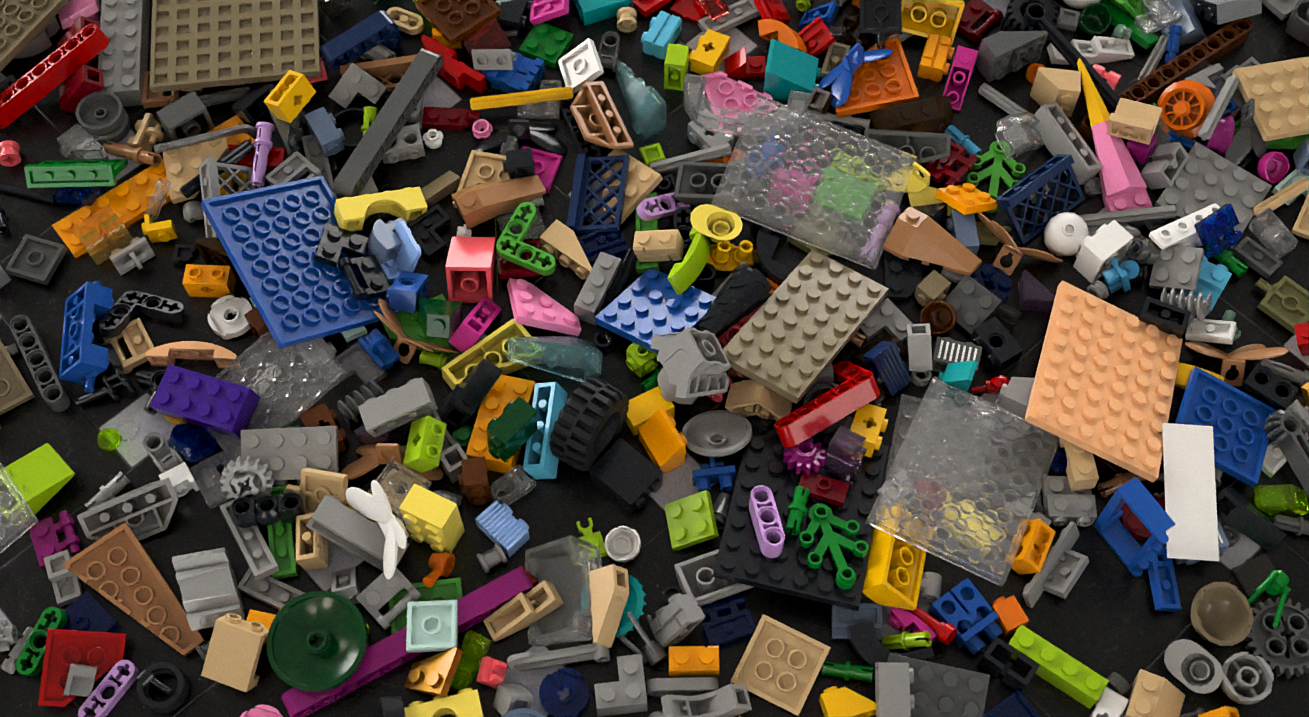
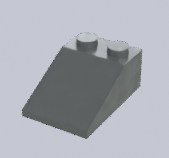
M680 161L674 199L697 207L704 204L714 205L736 214H741L746 182L744 164Z

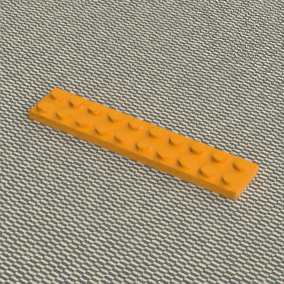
M235 115L209 132L244 125V123ZM245 133L227 137L228 144L239 145L245 140H248L253 145L254 138ZM164 158L161 164L157 163L158 167H148L52 225L75 258H78L144 218V214H150L171 201Z

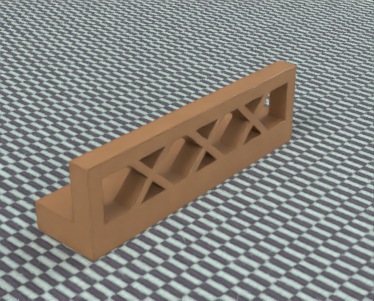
M417 54L355 63V65L386 86L385 92H390L395 89L398 83L393 84L389 81L394 77L401 79ZM351 64L340 66L342 77Z

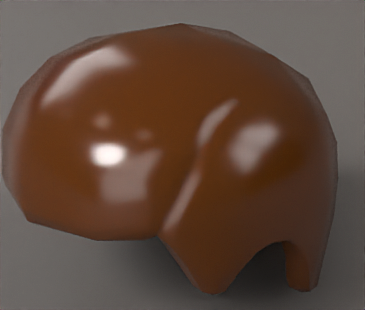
M934 301L926 304L921 310L920 322L921 324L930 323L932 335L945 334L955 327L957 314L954 307L948 302Z

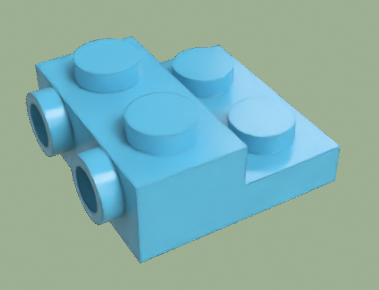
M1203 256L1194 298H1197L1200 292L1203 293V299L1205 300L1209 294H1212L1209 315L1232 273L1228 272L1226 266L1222 264L1214 265L1208 262L1206 256Z

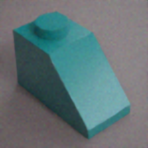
M972 360L948 363L945 372L940 370L936 382L940 384L938 393L964 401L978 362Z

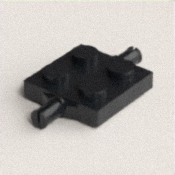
M860 0V35L877 36V48H881V40L882 48H885V36L889 34H902V0Z

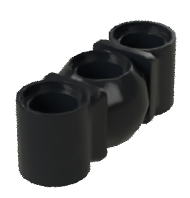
M295 492L286 493L285 495L279 494V499L271 495L260 497L257 501L255 497H240L231 504L235 523L241 528L258 526V522L262 525H273L280 519L282 524L286 522L296 523V517L305 514L301 496Z

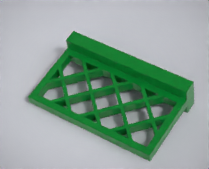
M54 160L24 166L27 188L115 186L117 184L116 176L128 166V160Z

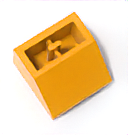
M662 407L638 429V438L652 463L664 475L685 464L687 440L682 432L678 433L676 430L673 416L670 413L667 414Z

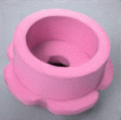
M485 119L475 121L472 128L474 137L478 139L489 137L490 132L493 130L492 125Z

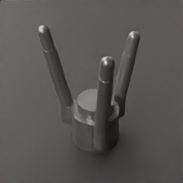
M629 611L627 612L628 618L646 644L642 648L644 653L623 635L618 636V638L635 654H642L644 664L649 662L653 666L667 655L664 651L666 647L664 648L660 645L657 639L658 635L654 634L651 626L650 629L655 641H650L636 618ZM647 615L646 618L650 624L652 618L650 615Z

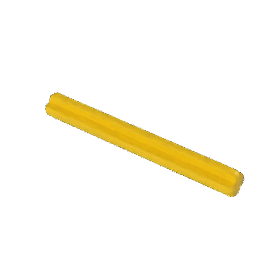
M568 86L475 97L470 99L471 110H481L572 99L574 96L573 88Z

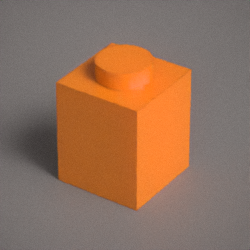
M1014 595L1008 598L1002 596L992 602L991 608L999 616L996 621L1003 630L1001 634L1003 638L1014 634L1020 624L1026 627L1029 619Z

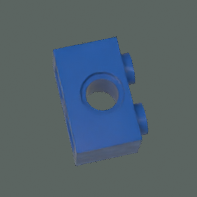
M402 271L398 278L394 279L392 286L387 289L386 299L389 300V309L415 313L418 310V298H426L428 295V275Z

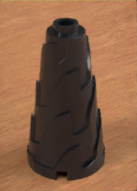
M739 265L719 291L705 315L698 322L697 330H708L714 333L718 339L731 326L752 313L772 295V293H769L772 287L767 278L756 268L752 272L747 270L750 265Z

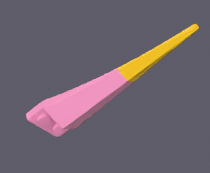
M1079 58L1077 65L1078 70L1081 71V82L1087 104L1096 157L1103 166L1099 171L1105 208L1107 212L1153 207L1146 190L1147 186L1123 139L1107 134L1110 114L1087 69Z

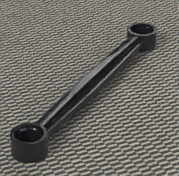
M1040 3L1029 4L1023 15L1024 22L1028 26L1038 27L1041 31H1047V39L1075 71H1079L1077 61L1080 58L1100 97L1115 111L1120 100L1119 96L1078 50L1045 18L1047 14L1046 8ZM1029 12H1036L1041 17L1034 18L1029 14Z

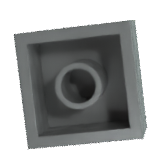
M194 91L156 112L170 141L204 134L215 128L207 108Z

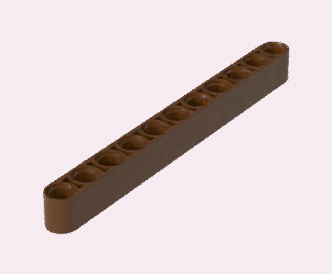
M1246 17L1230 22L1119 93V98L1145 104L1155 101L1170 85L1200 72L1243 44L1253 28L1252 20ZM1105 102L1104 104L1109 114L1115 113V111ZM1089 114L1084 116L1078 131L1085 141L1093 140Z

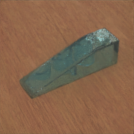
M620 60L616 61V75L633 121V127L638 134L641 133L645 139H648L666 128V102L652 86L646 87L641 77L636 79L633 71Z
M575 336L510 337L508 339L507 360L580 382H585L586 379L595 378L601 374L602 353L591 341Z

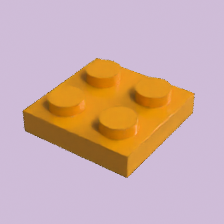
M963 183V185L957 186L948 185L944 188H938L936 192L937 198L963 215L996 210L997 207L996 200L991 198L990 194L978 190L971 183Z

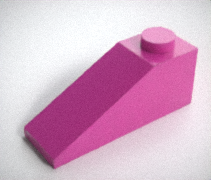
M484 296L460 324L448 342L456 350L464 353L476 344L502 308Z

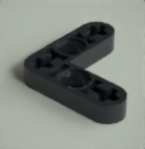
M136 290L127 291L100 320V334L105 338L117 337L137 313L168 322H178L184 318L183 304L175 300ZM150 305H158L157 307H148ZM118 313H127L125 315H116Z

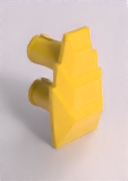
M720 240L718 244H711L707 263L713 265L715 270L732 272L742 261L752 266L754 265L752 258L753 244L748 240H743L739 246H734L729 241Z

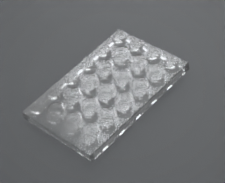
M268 330L214 378L248 387L260 396L247 427V430L289 427L300 417L299 414L312 407L347 375L315 339L279 349ZM207 429L232 461L235 462L237 457H241V439Z

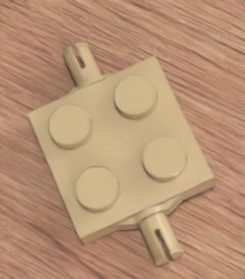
M305 467L301 470L300 485L288 484L286 486V493L295 492L301 496L305 514L314 513L325 494L339 499L346 507L350 505L345 494L348 489V475Z

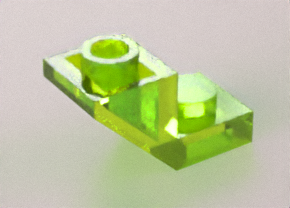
M1293 484L1254 486L1255 505L1258 509L1270 515L1287 509L1301 516L1309 513L1306 492Z
M471 630L466 633L460 649L463 651L451 687L458 691L470 687L479 671L482 657L487 655L491 640Z

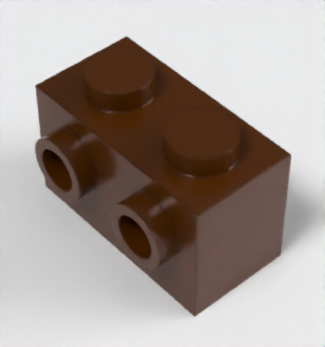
M485 456L461 460L462 473H458L462 496H467L469 504L484 505L488 501H492L490 476Z

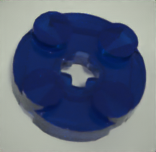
M986 263L978 267L970 275L984 287L985 283L991 284L994 289L988 288L987 290L1002 300V304L1006 302L1011 291L1012 281L1004 271L994 267L992 264Z
M186 423L173 427L167 444L170 448L184 455L186 460L197 462L198 459H206L214 455L217 447V438L211 431L199 426L197 429L189 428L190 424Z
M562 668L552 674H548L543 679L539 689L542 708L551 717H578L585 710L589 702L590 693L587 682L579 672L573 669ZM565 688L569 689L570 698L561 700L558 692L564 691Z

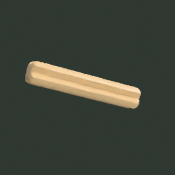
M1302 177L1253 207V214L1257 218H1261L1309 189V180Z

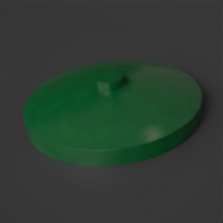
M329 591L308 592L289 601L275 616L267 637L268 658L278 677L295 689L312 693L329 691L347 682L360 668L368 648V629L361 612L347 598Z

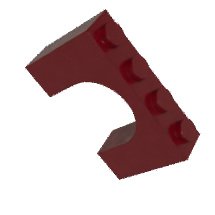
M80 15L57 43V49L89 24H95L100 29V22ZM83 64L78 71L59 85L60 109L76 113V107L85 96L101 91L104 88L103 70Z

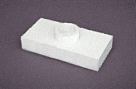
M1197 318L1189 319L1185 339L1233 344L1237 327L1236 322L1211 319L1199 321Z

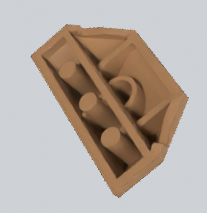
M584 82L570 106L584 139L603 148H633L634 144L604 82Z

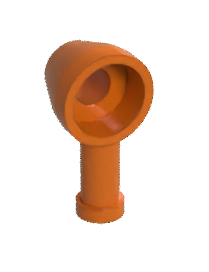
M449 552L433 553L428 563L432 572L423 578V584L431 588L440 576L448 577L455 565V555Z

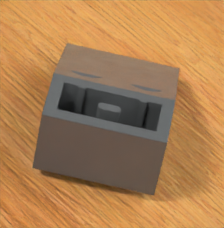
M999 31L982 39L975 66L989 83L1003 78L1010 72H1016L1025 65L1034 64L1041 57L1048 32Z
M268 108L276 132L287 151L288 157L296 151L301 154V147L299 145L304 136L302 125L306 123L304 116L306 112L301 110L297 117L291 123L277 119Z

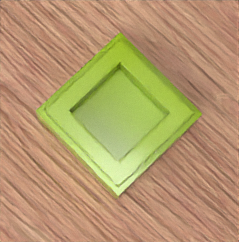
M660 143L639 148L643 163L648 167L651 163L666 159Z

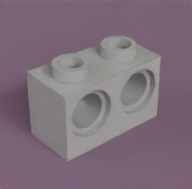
M419 123L403 126L390 146L392 148H389L383 157L384 164L425 156Z

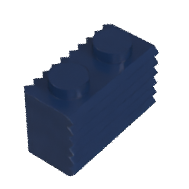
M881 341L864 354L862 358L868 369L873 373L875 380L880 378L884 382L883 390L885 394L893 396L905 385H908L909 382H912V379L909 375L908 365L899 356L901 353L899 347L895 343Z

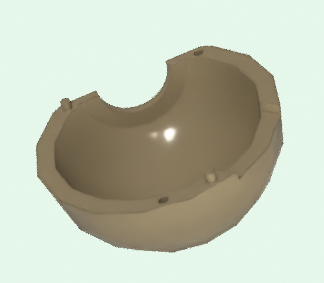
M1213 582L1199 589L1191 606V622L1196 632L1204 640L1219 646H1233L1242 642L1250 633L1254 621L1253 609L1250 607L1246 597L1237 589V586L1228 582Z

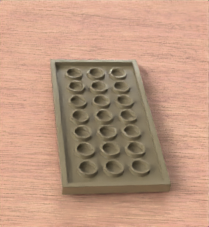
M812 249L723 348V351L731 364V368L797 404L887 296L889 288Z

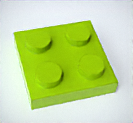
M704 490L664 505L671 546L675 551L719 537L709 491Z

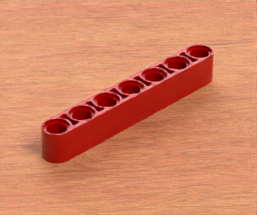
M89 24L0 94V130L11 124L78 71L83 64L85 65L108 46L110 39L95 24Z

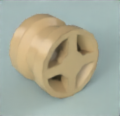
M622 7L617 11L618 30L632 32L637 28V12L634 8Z

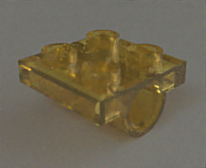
M109 205L70 229L97 266L111 256V251L117 248L124 249L130 245L129 243L133 239L126 226Z

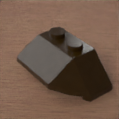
M950 96L922 99L869 113L872 129L944 133L954 117Z

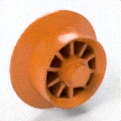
M1193 80L1179 81L1167 87L1157 102V107L1162 108L1158 121L1161 129L1166 134L1169 131H1174L1178 133L1177 135H1183L1190 139L1198 137V133L1216 101L1212 91L1204 84Z

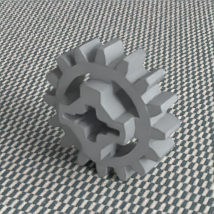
M240 456L237 457L235 462L229 461L220 479V483L224 484L221 490L229 492L226 498L234 497L236 500L240 497H255L257 501L260 497L270 495L274 480L271 479L273 472H266L267 463L261 466L259 458L253 462L250 456H247L245 461ZM248 477H250V480L247 483V485H244L245 481L248 479Z

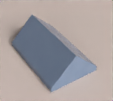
M1148 0V6L1162 35L1166 37L1170 35L1168 33L1171 25L1182 27L1181 35L1179 36L1181 37L1179 46L1198 43L1207 38L1197 15L1194 13L1190 0Z

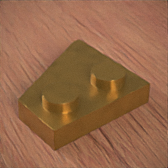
M452 648L413 663L404 688L414 692L446 697L463 651L458 648Z

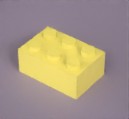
M414 483L399 507L410 538L418 543L424 541L430 544V547L436 552L452 553L465 532L457 504Z

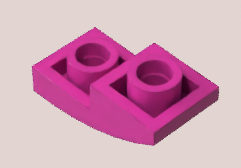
M895 607L889 609L887 614L888 622L893 629L899 630L901 633L911 630V633L929 631L931 638L922 640L934 643L937 635L925 622L904 609Z

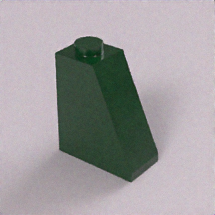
M418 298L417 321L426 336L450 338L462 323L463 302Z

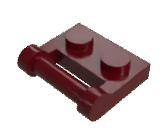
M970 0L964 6L957 31L977 43L995 22H999L1003 18V13L999 9L991 8L981 0ZM985 16L988 17L977 29H972Z

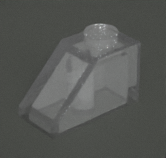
M75 124L57 138L61 146L59 150L66 158L71 157L73 160L109 159L103 146L78 124Z

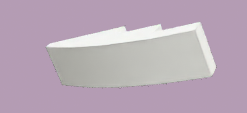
M1094 36L1091 41L1072 39L1070 42L1090 64L1130 59L1135 56L1129 39ZM1050 43L1047 50L1051 63L1070 65Z

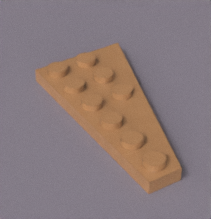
M126 522L62 564L63 567L182 655H188L196 649L197 645L201 646L206 642L199 630L191 631L184 607Z

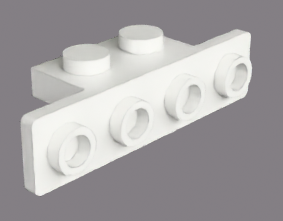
M1212 204L1150 232L1149 237L1162 250L1173 245L1184 247L1203 246L1209 240L1208 236L1212 227L1228 221L1229 215L1217 204Z

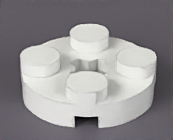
M227 295L219 298L212 304V310L207 317L208 323L214 333L223 339L229 340L239 337L250 329L244 315L252 310V307L245 298ZM228 314L236 315L234 319L226 320L228 319Z

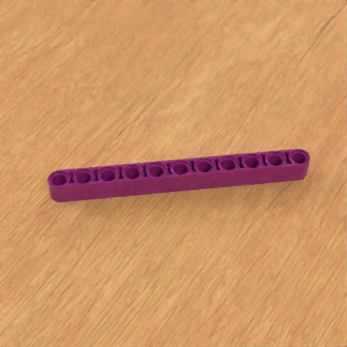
M516 568L458 599V634L485 620L519 593L526 594L532 590L534 586L524 568ZM406 627L368 647L360 668L341 686L317 693L292 688L285 692L281 699L290 717H306L424 652L407 653Z

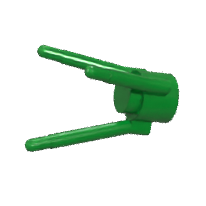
M1280 570L1271 571L1268 577L1256 588V592L1247 600L1249 605H1251L1264 591L1274 596L1281 594L1273 622L1274 629L1278 627L1286 597L1291 591L1287 586L1289 583L1288 576Z

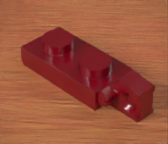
M424 107L422 128L464 130V128L469 127V125L473 126L475 121L481 119V115L478 111H471L465 108Z

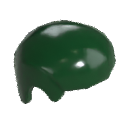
M1101 3L1089 4L1079 16V27L1087 35L1093 37L1102 35L1112 23L1111 11L1106 5Z

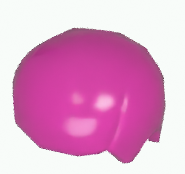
M1277 151L1264 154L1258 161V176L1261 180L1270 184L1280 183L1287 175L1290 167L1288 158L1282 152Z

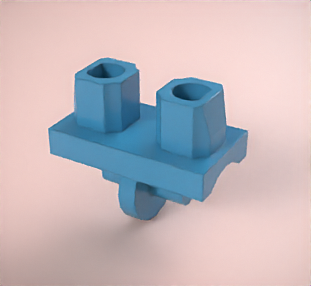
M1115 257L1110 260L1111 267L1102 272L1105 279L1104 284L1111 294L1120 288L1124 292L1131 289L1129 279H1134L1139 274V265L1135 261L1126 260L1119 267L1118 259Z

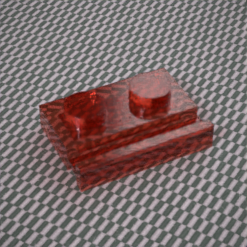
M497 19L487 23L461 40L472 60V49H506L511 46Z

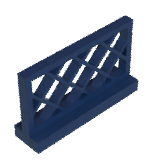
M585 153L577 154L566 224L567 227L574 231L576 237H581L582 233L620 231L630 162L629 155L588 158ZM623 162V166L616 172L611 168L616 163ZM594 164L603 165L596 173L592 171ZM609 170L613 175L603 181L600 177ZM598 180L601 185L592 191L590 185ZM614 180H620V185L614 190L609 187ZM606 188L610 193L601 200L597 195ZM615 196L618 202L610 208L606 203ZM595 198L598 203L589 209L587 203ZM604 206L608 211L598 218L594 213ZM611 215L615 217V224L604 223ZM592 216L596 220L591 225L584 226V222Z
M1057 154L995 199L998 207L1004 208L1019 244L1024 245L1043 231L1051 218L1057 214L1069 212L1085 200L1071 166L1074 163L1072 155ZM1063 171H1066L1067 174L1066 183L1059 182ZM1048 182L1053 183L1050 195L1044 193ZM1058 185L1064 186L1062 198L1056 197ZM1070 189H1073L1076 198L1072 201H1068ZM1033 193L1037 194L1035 206L1028 204L1030 195ZM1043 196L1049 198L1046 210L1040 208ZM1055 200L1061 201L1059 211L1056 213L1052 212ZM1016 205L1022 206L1019 218L1015 217L1012 210ZM1027 208L1034 209L1031 221L1025 220ZM1039 211L1045 213L1044 221L1041 224L1037 223ZM1023 223L1030 224L1028 233L1025 236L1022 233Z

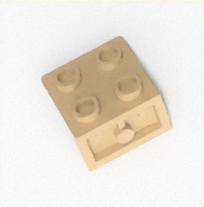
M1120 98L1115 113L1110 114L1107 134L1150 145L1162 113V108Z

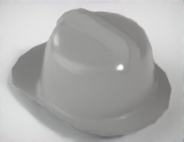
M1181 639L1174 641L1167 647L1164 656L1167 669L1189 689L1196 693L1206 694L1213 692L1220 686L1223 680L1221 664L1199 644L1191 640Z

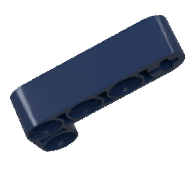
M380 10L324 44L319 51L320 56L330 69L338 70L340 66L348 64L381 42L386 48L393 50L401 44L402 38L396 23L386 11Z

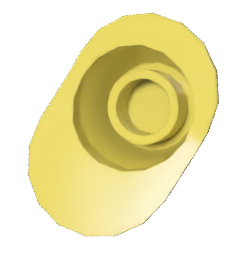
M699 205L694 208L690 217L693 228L697 232L708 236L715 243H718L720 240L730 241L742 231L743 223L736 213L714 205Z

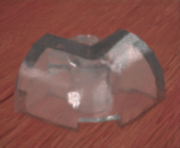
M1019 112L1010 114L996 122L997 132L995 136L1007 159L1021 156L1026 151L1038 149L1044 145L1040 133L1035 128V125L1040 121L1032 113Z

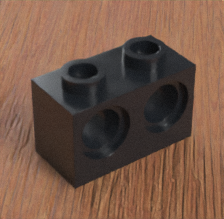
M1257 363L1239 390L1279 411L1281 409L1284 411L1299 388L1294 386L1289 380L1273 373L1268 367Z

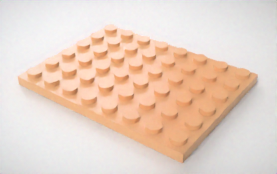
M1062 280L1057 287L1024 420L1146 480L1154 482L1159 476L1163 453L1162 423H1168L1178 369L1177 362H1179L1183 339L1180 338L1179 340L1176 335H1169L1159 330L1153 324H1146L1140 321L1139 317Z

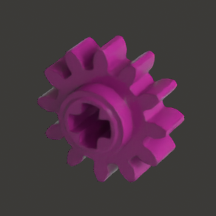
M810 438L808 441H803L796 446L785 447L783 461L788 463L789 470L796 468V474L805 471V474L809 476L810 470L818 473L819 467H824L826 450L821 449V443L814 445L813 438Z

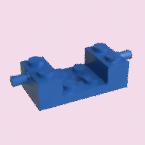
M87 281L65 300L59 379L84 386V391L88 393L94 391L96 377L107 370L110 362L108 348L92 344L94 339V333H92L93 323L108 312L114 304V299L112 298L113 289L102 286L101 281H93L92 283Z

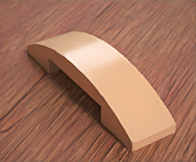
M200 341L168 343L146 351L145 354L151 366L174 365L175 359L214 360L218 368L241 369L242 366L237 355L232 351L219 345Z

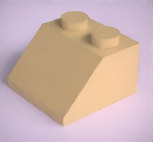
M1038 67L1030 90V96L1040 106L1057 102L1066 116L1071 117L1081 92V71Z
M1140 669L1135 677L1123 717H1179L1185 695L1166 678Z

